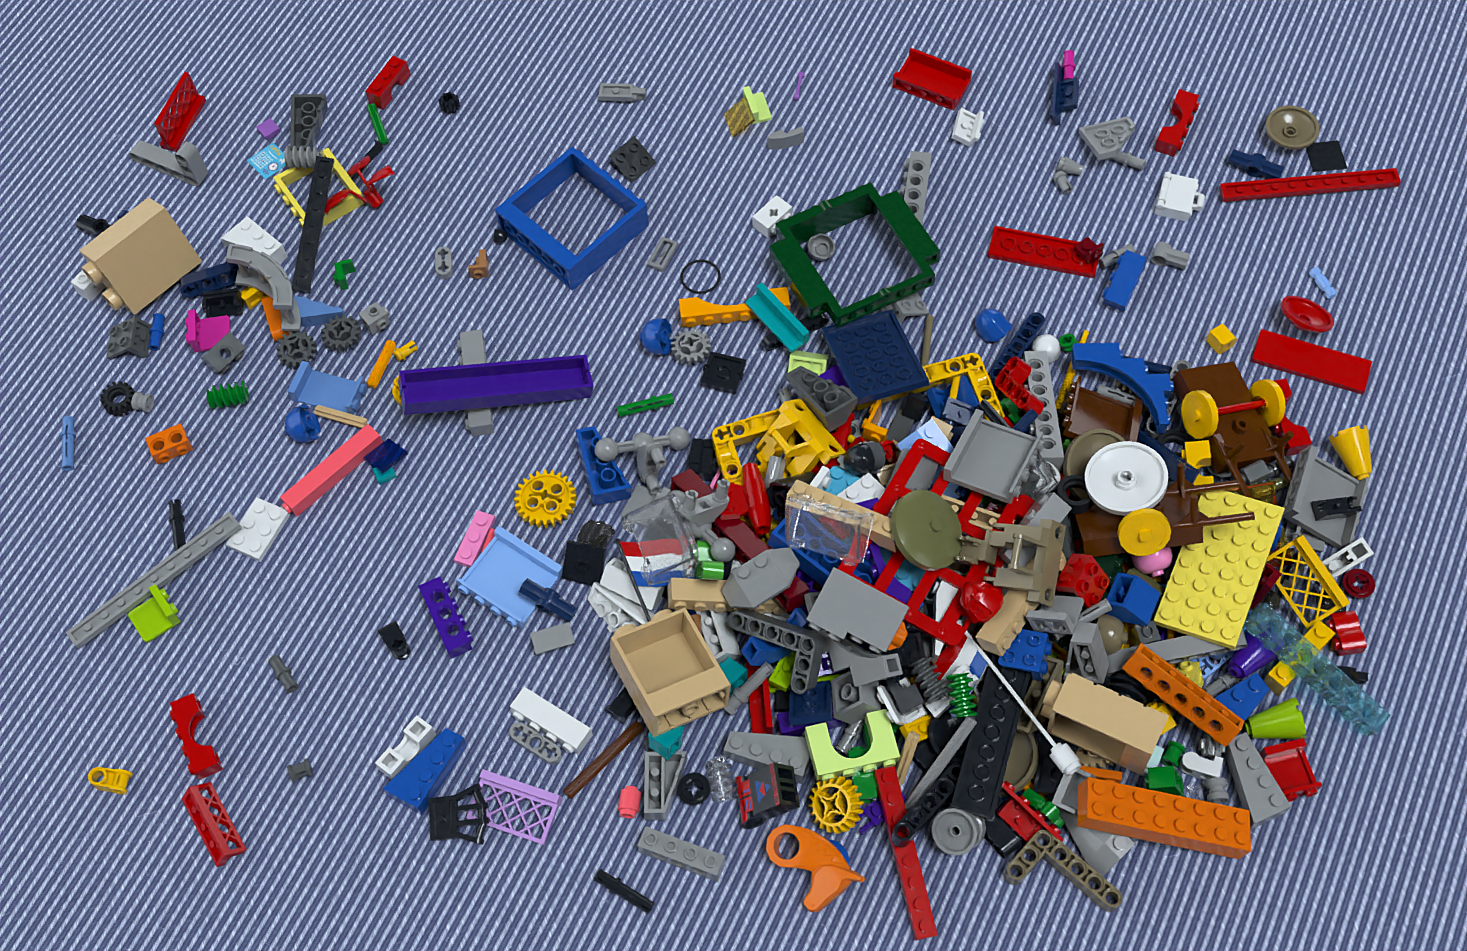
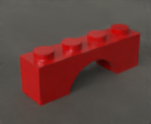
M1181 89L1178 90L1170 113L1178 119L1179 123L1174 126L1162 127L1154 151L1172 157L1175 156L1177 151H1181L1184 143L1182 138L1186 139L1189 131L1187 126L1192 125L1195 117L1192 114L1193 112L1197 113L1200 105L1197 102L1199 95Z
M1287 379L1274 380L1282 389L1285 405L1288 404L1292 392ZM1285 413L1281 422L1272 426V430L1277 434L1278 438H1282L1288 431L1294 434L1285 444V457L1299 454L1301 450L1312 445L1306 427L1292 423Z
M194 693L170 702L172 710L169 713L173 722L177 723L178 728H175L178 738L183 741L184 745L181 746L184 756L189 758L190 763L187 766L191 775L195 774L201 780L222 771L223 767L217 751L211 745H200L195 741V730L200 721L205 718L199 699Z

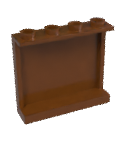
M1081 376L1078 377L1076 382L1071 383L1069 388L1070 394L1066 401L1068 405L1064 411L1065 417L1061 425L1064 427L1063 435L1075 439L1081 433L1089 430L1107 429L1119 434L1126 441L1137 442L1143 405L1141 399L1136 397L1132 406L1080 387Z

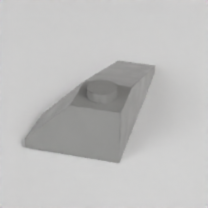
M1056 806L1060 810V817L1069 829L1074 843L1077 844L1082 853L1084 861L1102 877L1135 844L1127 836L1078 827L1076 814Z

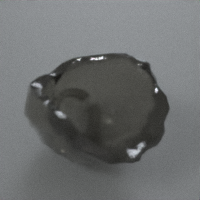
M590 519L582 526L577 536V542L606 549L615 534V530L604 521L596 522Z

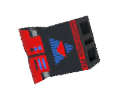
M771 763L747 776L735 777L744 829L759 827L767 819L800 807L793 766Z

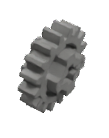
M692 327L691 331L685 328L684 333L678 331V336H673V342H671L672 355H675V360L680 359L681 364L686 361L688 366H690L691 362L697 365L698 360L704 362V357H709V351H711L710 338H707V333L702 334L701 329L696 332L694 327Z

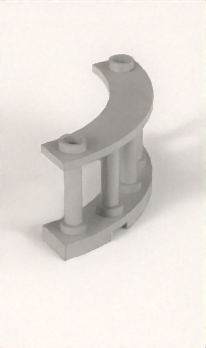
M229 244L226 260L228 263L238 264L239 267L235 281L236 285L253 287L267 294L273 299L274 309L280 310L282 318L281 330L300 331L301 316L299 307L293 296L288 276L280 264L264 252L255 251L252 247Z

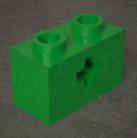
M1174 766L1148 768V775L1145 776L1147 788L1184 797L1183 778Z

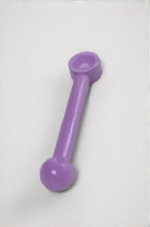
M804 72L798 73L799 80L796 93L793 95L794 100H799L800 98L799 91L802 79L805 77Z

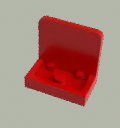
M1072 553L1057 579L1056 589L1057 591L1075 593L1077 597H1082L1084 599L1083 605L1087 609L1100 602L1110 583V579L1092 555Z

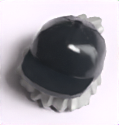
M865 441L848 448L845 455H840L837 461L840 463V468L848 470L854 475H866L867 473L872 475L873 473H880V469L886 463V454L881 444Z

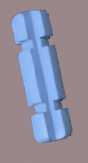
M1319 267L1312 268L1309 274L1315 279L1314 281L1321 291H1325L1324 295L1327 299L1335 297L1337 294L1336 290L1330 287L1332 285L1325 275L1321 274L1322 271Z

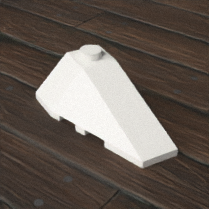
M941 580V583L936 582L932 592L936 594L933 600V619L939 623L959 590ZM933 637L932 662L936 663L944 643Z
M597 582L593 583L587 600L598 616L603 617L608 624L607 629L610 633H615L617 629L627 624H633L637 627L648 622L640 605L625 599L614 591H609ZM648 610L650 618H652L654 614Z

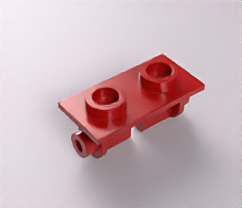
M893 440L880 442L879 444L882 445L886 454V463L889 465L897 462L896 452L899 449Z

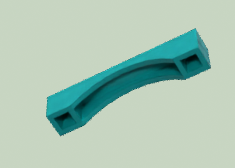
M730 657L724 662L719 663L731 684V695L735 688L741 687L747 681L748 669ZM686 724L675 729L673 728L654 738L649 732V747L669 760L682 747V736Z

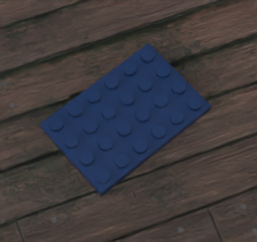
M892 309L861 317L839 328L835 325L822 328L824 339L847 388L858 398L856 405L929 386V379Z

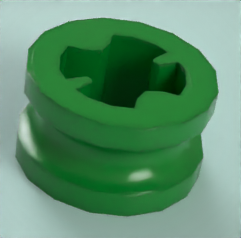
M1064 334L1059 339V344L1064 352H1071L1073 343H1077L1073 334Z

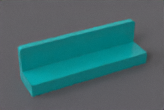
M762 282L756 286V294L746 300V305L783 345L793 353L809 341V331Z

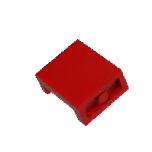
M1304 738L1264 747L1260 752V756L1288 802L1298 799V796L1305 795V797L1318 794V790L1322 787L1321 781H1316L1304 752L1307 746Z

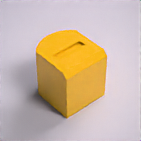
M1222 323L1209 331L1206 341L1217 354H1222L1235 345L1237 338Z

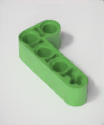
M697 540L695 548V578L723 580L724 563L713 559L710 550L711 545L707 541Z

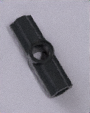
M85 214L77 218L76 224L79 230L94 236L100 235L111 226L105 219H95Z

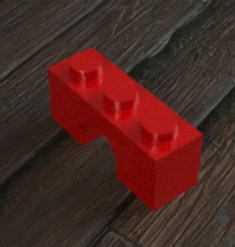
M395 56L390 58L365 91L369 104L374 103L377 108L382 110L386 108L393 99L391 94L393 85L402 86L411 75L407 61Z

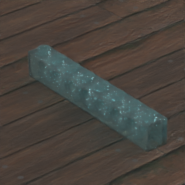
M1265 602L1256 606L1246 618L1244 626L1247 628V631L1257 637L1265 648L1274 652L1282 663L1294 670L1295 675L1305 680L1313 691L1325 698L1327 704L1335 707L1344 719L1355 725L1358 732L1366 736L1379 733L1391 715Z

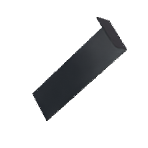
M375 139V145L364 155V157H370V162L383 150L382 143ZM368 164L362 169H360L361 172L368 166Z

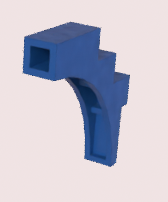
M1119 342L1073 343L1071 350L1073 370H1088L1101 373L1129 387L1147 406L1154 420L1157 434L1165 433L1171 421L1170 415L1166 411L1168 409V398L1174 389L1173 381H1170L1169 374H1148V366L1145 365L1144 358H1123V350H1120Z

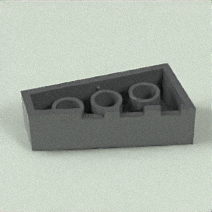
M291 94V151L293 146H296L298 151L300 146L304 147V151H306L307 146H310L311 151H313L328 109L326 94Z

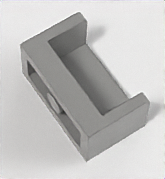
M1079 769L1070 776L1064 773L1052 804L1077 815L1078 785L1087 777L1096 778V776L1082 769Z

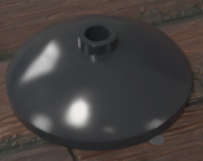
M946 710L939 718H933L929 727V741L933 750L938 755H940L966 717H959L954 720ZM970 733L949 762L962 764Z

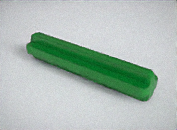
M374 103L368 104L367 109L378 140L382 145L388 144L389 140L377 107Z

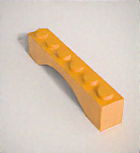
M788 287L769 289L790 311ZM698 297L679 299L682 327L759 319L746 303L718 305L706 302Z

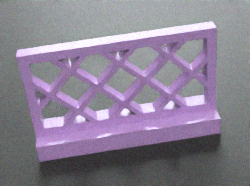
M482 769L479 776L481 778L479 782L482 788L480 790L481 793L484 785L491 786L495 793L484 800L488 802L497 798L500 805L499 809L491 813L489 809H486L487 818L491 821L487 826L545 845L563 797ZM506 792L511 793L514 801L503 806L499 796ZM473 798L471 804H476L477 802L475 798ZM527 798L531 801L533 808L522 812L518 802ZM516 804L520 814L509 819L505 809ZM545 805L552 807L550 815L542 819L538 809ZM468 811L466 816L467 819H476L477 817L473 816L474 811ZM503 811L507 821L499 825L495 824L492 815ZM535 811L539 821L529 826L525 815ZM522 817L526 828L515 831L511 822ZM539 824L542 825L544 830L541 839L534 837L530 830Z

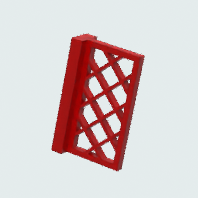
M188 72L183 73L154 123L162 139L160 142L162 149L178 151L206 102L205 96L198 94Z

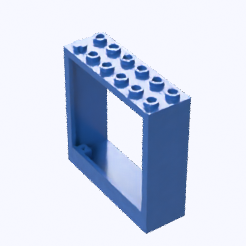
M573 146L495 209L499 229H503L507 233L508 238L572 291L649 226L647 204L645 201L637 198L630 189L623 187L619 180L613 179L606 170L599 168L593 160H589L583 155L582 151L576 150ZM575 172L627 212L624 217L577 256L525 214Z

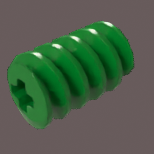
M242 381L240 387L237 382H234L233 388L230 383H227L226 389L220 384L219 390L216 389L215 385H212V391L206 390L207 400L211 409H216L217 406L223 408L224 404L227 407H230L231 404L237 406L239 402L245 404L246 401H249V392L245 381Z
M970 673L946 676L947 680L953 681L947 685V688L954 690L948 693L949 697L955 698L949 702V705L956 706V708L950 710L951 714L957 715L954 718L978 715L977 712L971 711L977 705L970 702V700L976 698L975 695L969 694L970 691L974 690L973 686L968 685V683L973 681V678L967 677Z

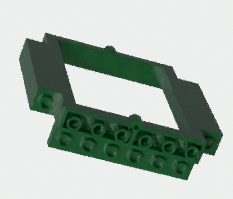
M870 182L835 198L823 200L819 205L812 206L810 209L798 212L794 216L775 223L776 235L779 241L769 246L770 258L810 319L827 312L835 326L839 328L933 286L935 283V273L930 266L939 262L940 250L897 190L881 197ZM878 209L922 273L889 288H882L876 294L841 308L800 245L819 233L826 234L871 213L876 215Z

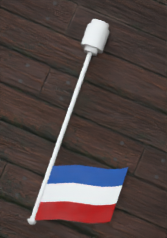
M957 620L956 623L959 624V625H961V626H963V625H962V622H963V621H962V620ZM967 630L957 646L945 647L936 663H933V665H937L933 672H941V675L937 678L938 680H946V676L951 675L961 665L966 663L970 667L969 671L973 675L975 674L980 681L989 665L1053 746L1050 750L1052 752L1050 758L1061 772L1070 776L1081 768L1079 758L1068 744H1056ZM951 705L947 711L950 713V710L956 708V706Z

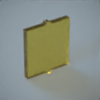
M746 97L733 104V107L724 113L733 137H736L743 130L745 131L755 121Z

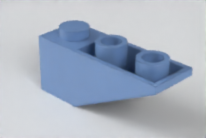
M294 295L300 311L301 326L303 327L324 325V323L329 324V318L335 320L336 315L342 318V315L345 314L343 309L338 306L333 307L321 301L315 302L307 297Z

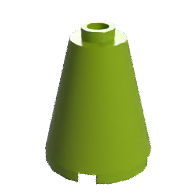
M1295 697L1290 698L1247 718L1248 722L1244 723L1247 734L1252 735L1253 739H1305L1306 728L1302 712L1296 708L1299 705Z

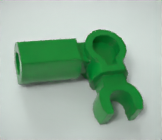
M1031 788L1024 791L1022 796L1031 803L1029 806L1041 812L1046 817V820L1051 824L1054 823L1060 830L1065 824L1064 820L1060 817V810Z

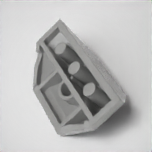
M790 547L765 550L733 570L721 591L731 608L755 609L790 587L800 563Z

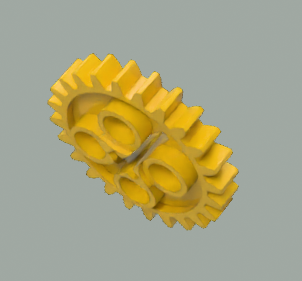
M544 469L543 474H540L537 470L536 476L529 474V480L523 478L524 485L518 484L519 490L515 491L517 497L514 498L515 508L518 510L519 517H522L524 522L529 520L530 526L536 523L537 528H539L541 524H544L545 529H547L548 524H551L554 528L555 522L562 524V518L569 519L567 513L573 514L571 507H576V490L573 487L572 481L568 482L567 476L562 478L561 472L555 475L554 470H552L550 474H547L546 469ZM557 490H558V491H561V492L558 493V494H554V492L557 491ZM532 504H538L536 507H530ZM552 507L556 508L553 511H549V509Z

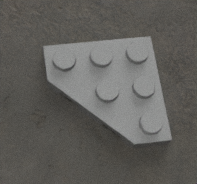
M1127 116L1079 128V134L1098 160H1106L1118 154L1134 133L1135 124Z

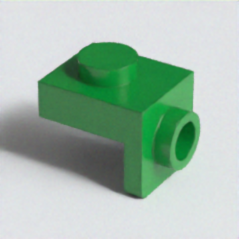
M352 259L334 263L336 273L333 274L335 283L340 285L341 290L349 289L346 274L356 271Z

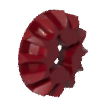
M1362 569L1349 570L1342 579L1343 588L1347 591V595H1352L1355 599H1365L1371 596L1376 587L1372 575ZM1356 581L1363 584L1361 589L1358 586H1354Z

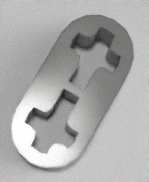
M444 246L439 247L435 252V269L437 276L441 279H448L453 274L451 250ZM443 266H446L445 272H442Z

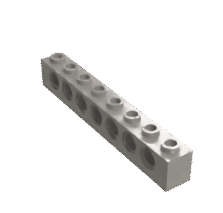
M1024 351V356L1021 360L1031 366V373L1024 381V386L1044 403L1043 411L1029 426L1031 436L1038 437L1040 431L1043 432L1045 445L1042 452H1038L1036 456L1041 462H1050L1058 471H1062L1064 453L1047 351Z

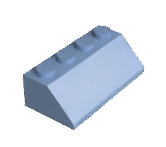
M933 419L926 422L896 445L900 451L903 449L910 450L917 439H925L950 454L954 450ZM941 465L937 468L929 490L932 489L944 468ZM949 482L942 495L954 499L959 498L955 493L959 485Z

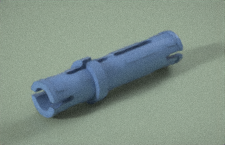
M64 416L62 418V431L60 433L62 438L61 468L64 471L74 470V439L76 438V432L74 431L75 418L72 416Z

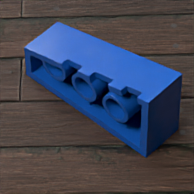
M595 426L576 429L575 436L593 506L630 499L632 487L624 478L622 470L618 468L615 461H601L595 455V445L602 439Z
M445 728L383 788L387 796L423 815L429 806V798L435 797L467 747L464 737Z

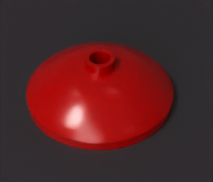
M1286 296L1281 301L1280 305L1283 314L1299 330L1323 333L1330 331L1334 326V319L1331 314L1322 306L1309 299L1299 296Z

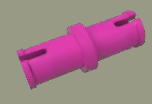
M1072 50L1064 52V63L1062 64L1063 80L1074 78L1076 65L1074 64L1075 54Z

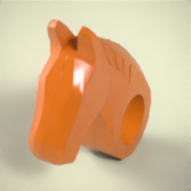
M783 824L773 829L767 838L766 851L772 862L779 867L806 869L812 872L810 891L803 900L804 906L810 912L818 913L822 911L833 900L844 893L853 881L864 883L865 878L851 870L842 853L828 839L811 829ZM794 834L799 841V851L794 858L787 860L780 854L779 843L785 835Z

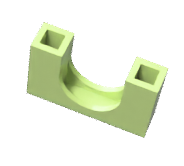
M887 709L866 713L865 723L871 747L865 755L858 758H846L836 752L832 746L826 722L805 727L804 734L817 781L835 779L834 775L850 777L855 775L857 771L863 770L864 773L874 771L875 767L884 766V768L896 765L900 754L891 722L887 715Z

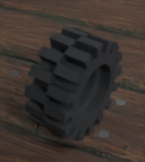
M118 381V384L112 382L113 386L108 384L106 386L108 389H103L102 392L104 394H100V402L105 410L114 417H117V415L123 417V413L127 416L129 415V410L133 412L134 409L132 408L131 401L135 391L131 385H128L127 382L122 383V381ZM126 395L123 401L113 403L117 396Z

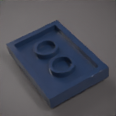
M830 680L819 681L814 689L802 694L795 693L790 685V726H803L808 723H824L832 720V686Z

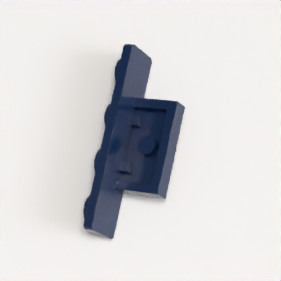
M1056 62L1055 69L1052 71L1054 83L1051 85L1053 96L1050 98L1052 110H1050L1049 114L1051 120H1054L1056 125H1060L1061 112L1078 108L1079 80L1077 77L1063 80V69L1059 62Z

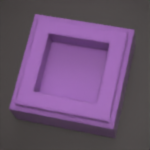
M271 118L256 127L257 131L266 140L281 132L280 128Z

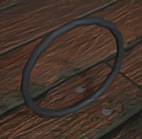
M701 259L688 263L682 269L680 278L684 288L688 291L703 294L714 290L718 286L721 274L717 265L711 261ZM705 262L714 266L718 272L716 284L706 291H695L687 287L683 281V274L689 265Z

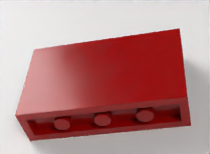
M910 48L908 58L899 72L896 71L893 75L892 87L954 111L971 83L972 71L920 50Z

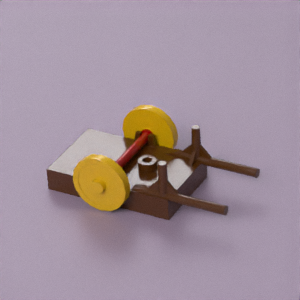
M1234 361L1179 370L1171 381H1173L1174 389L1182 403L1181 415L1184 427L1195 439H1200V441L1209 440L1211 463L1216 473L1231 472L1234 480H1239V490L1242 496L1252 498L1239 469L1258 460H1264L1265 464L1276 460L1290 486L1293 475L1284 459L1285 444L1294 434L1288 431L1282 438L1272 436L1268 428L1280 423L1284 417L1286 409L1285 397L1279 385L1271 379H1262L1254 382L1250 389H1248Z
M1178 463L1177 479L1167 488L1161 501L1153 508L1138 509L1123 516L1109 513L1094 503L1092 508L1085 513L1072 514V520L1083 554L1096 557L1128 552L1136 556H1148L1167 547L1203 543V526L1255 520L1254 512L1208 517L1200 512L1198 496L1195 493L1239 488V480L1194 485L1185 479L1184 464Z

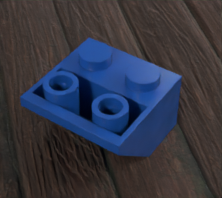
M1118 572L1107 596V600L1112 607V610L1108 611L1107 615L1115 616L1122 622L1148 627L1161 596L1160 592L1138 576Z

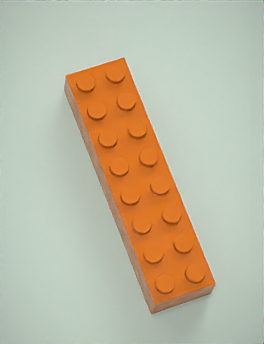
M1087 777L1078 785V827L1240 859L1251 852L1250 810Z

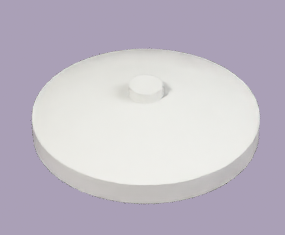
M1131 441L1113 443L1096 452L1087 464L1085 471L1086 490L1091 500L1098 507L1112 514L1126 516L1138 509H1151L1161 501L1166 493L1168 486L1167 466L1162 457L1149 446Z

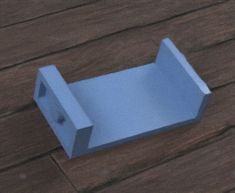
M302 361L287 392L292 401L314 407L321 405L354 415L355 411L360 407V401L362 396L366 394L368 386L363 376H360L358 381H353L312 370L309 362Z

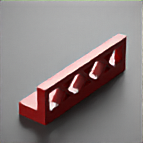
M745 658L748 680L761 666H751ZM767 677L749 696L752 733L773 735Z
M208 782L190 786L183 795L182 801L216 867L225 865L229 857L245 853L247 849L212 783ZM207 790L210 799L202 796L200 791ZM209 806L217 809L219 815L211 813ZM218 823L226 826L228 832L220 830L217 826ZM227 840L235 843L237 848L230 850Z

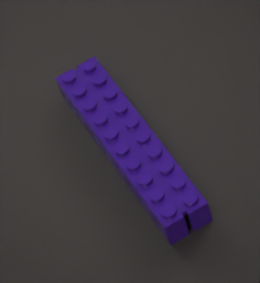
M587 355L399 371L398 378L404 415L590 398L594 388L591 372H589Z

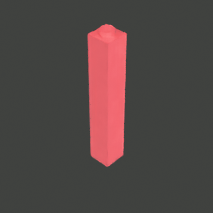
M367 424L280 496L283 502L281 505L288 514L292 512L298 517L384 445L381 436Z

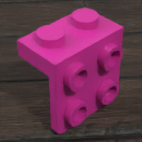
M195 309L188 310V318H185L188 333L185 334L187 344L191 345L194 352L210 350L229 331L231 332L229 316L200 319Z

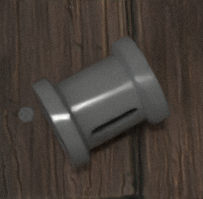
M308 758L299 764L287 766L289 777L293 783L297 782V779L314 775Z

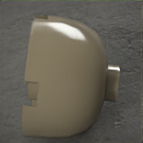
M1107 614L1101 615L1098 618L1097 624L1106 654L1112 655L1117 653L1123 644H1127L1128 632H1125L1124 624L1117 617Z

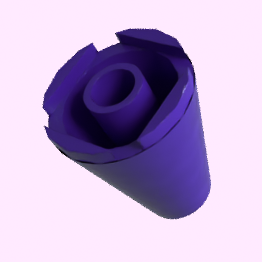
M1254 624L1247 629L1244 635L1248 646L1235 650L1228 663L1229 673L1233 677L1243 679L1280 657L1283 653V645L1279 638L1275 639L1271 635L1273 632L1270 629L1258 624Z

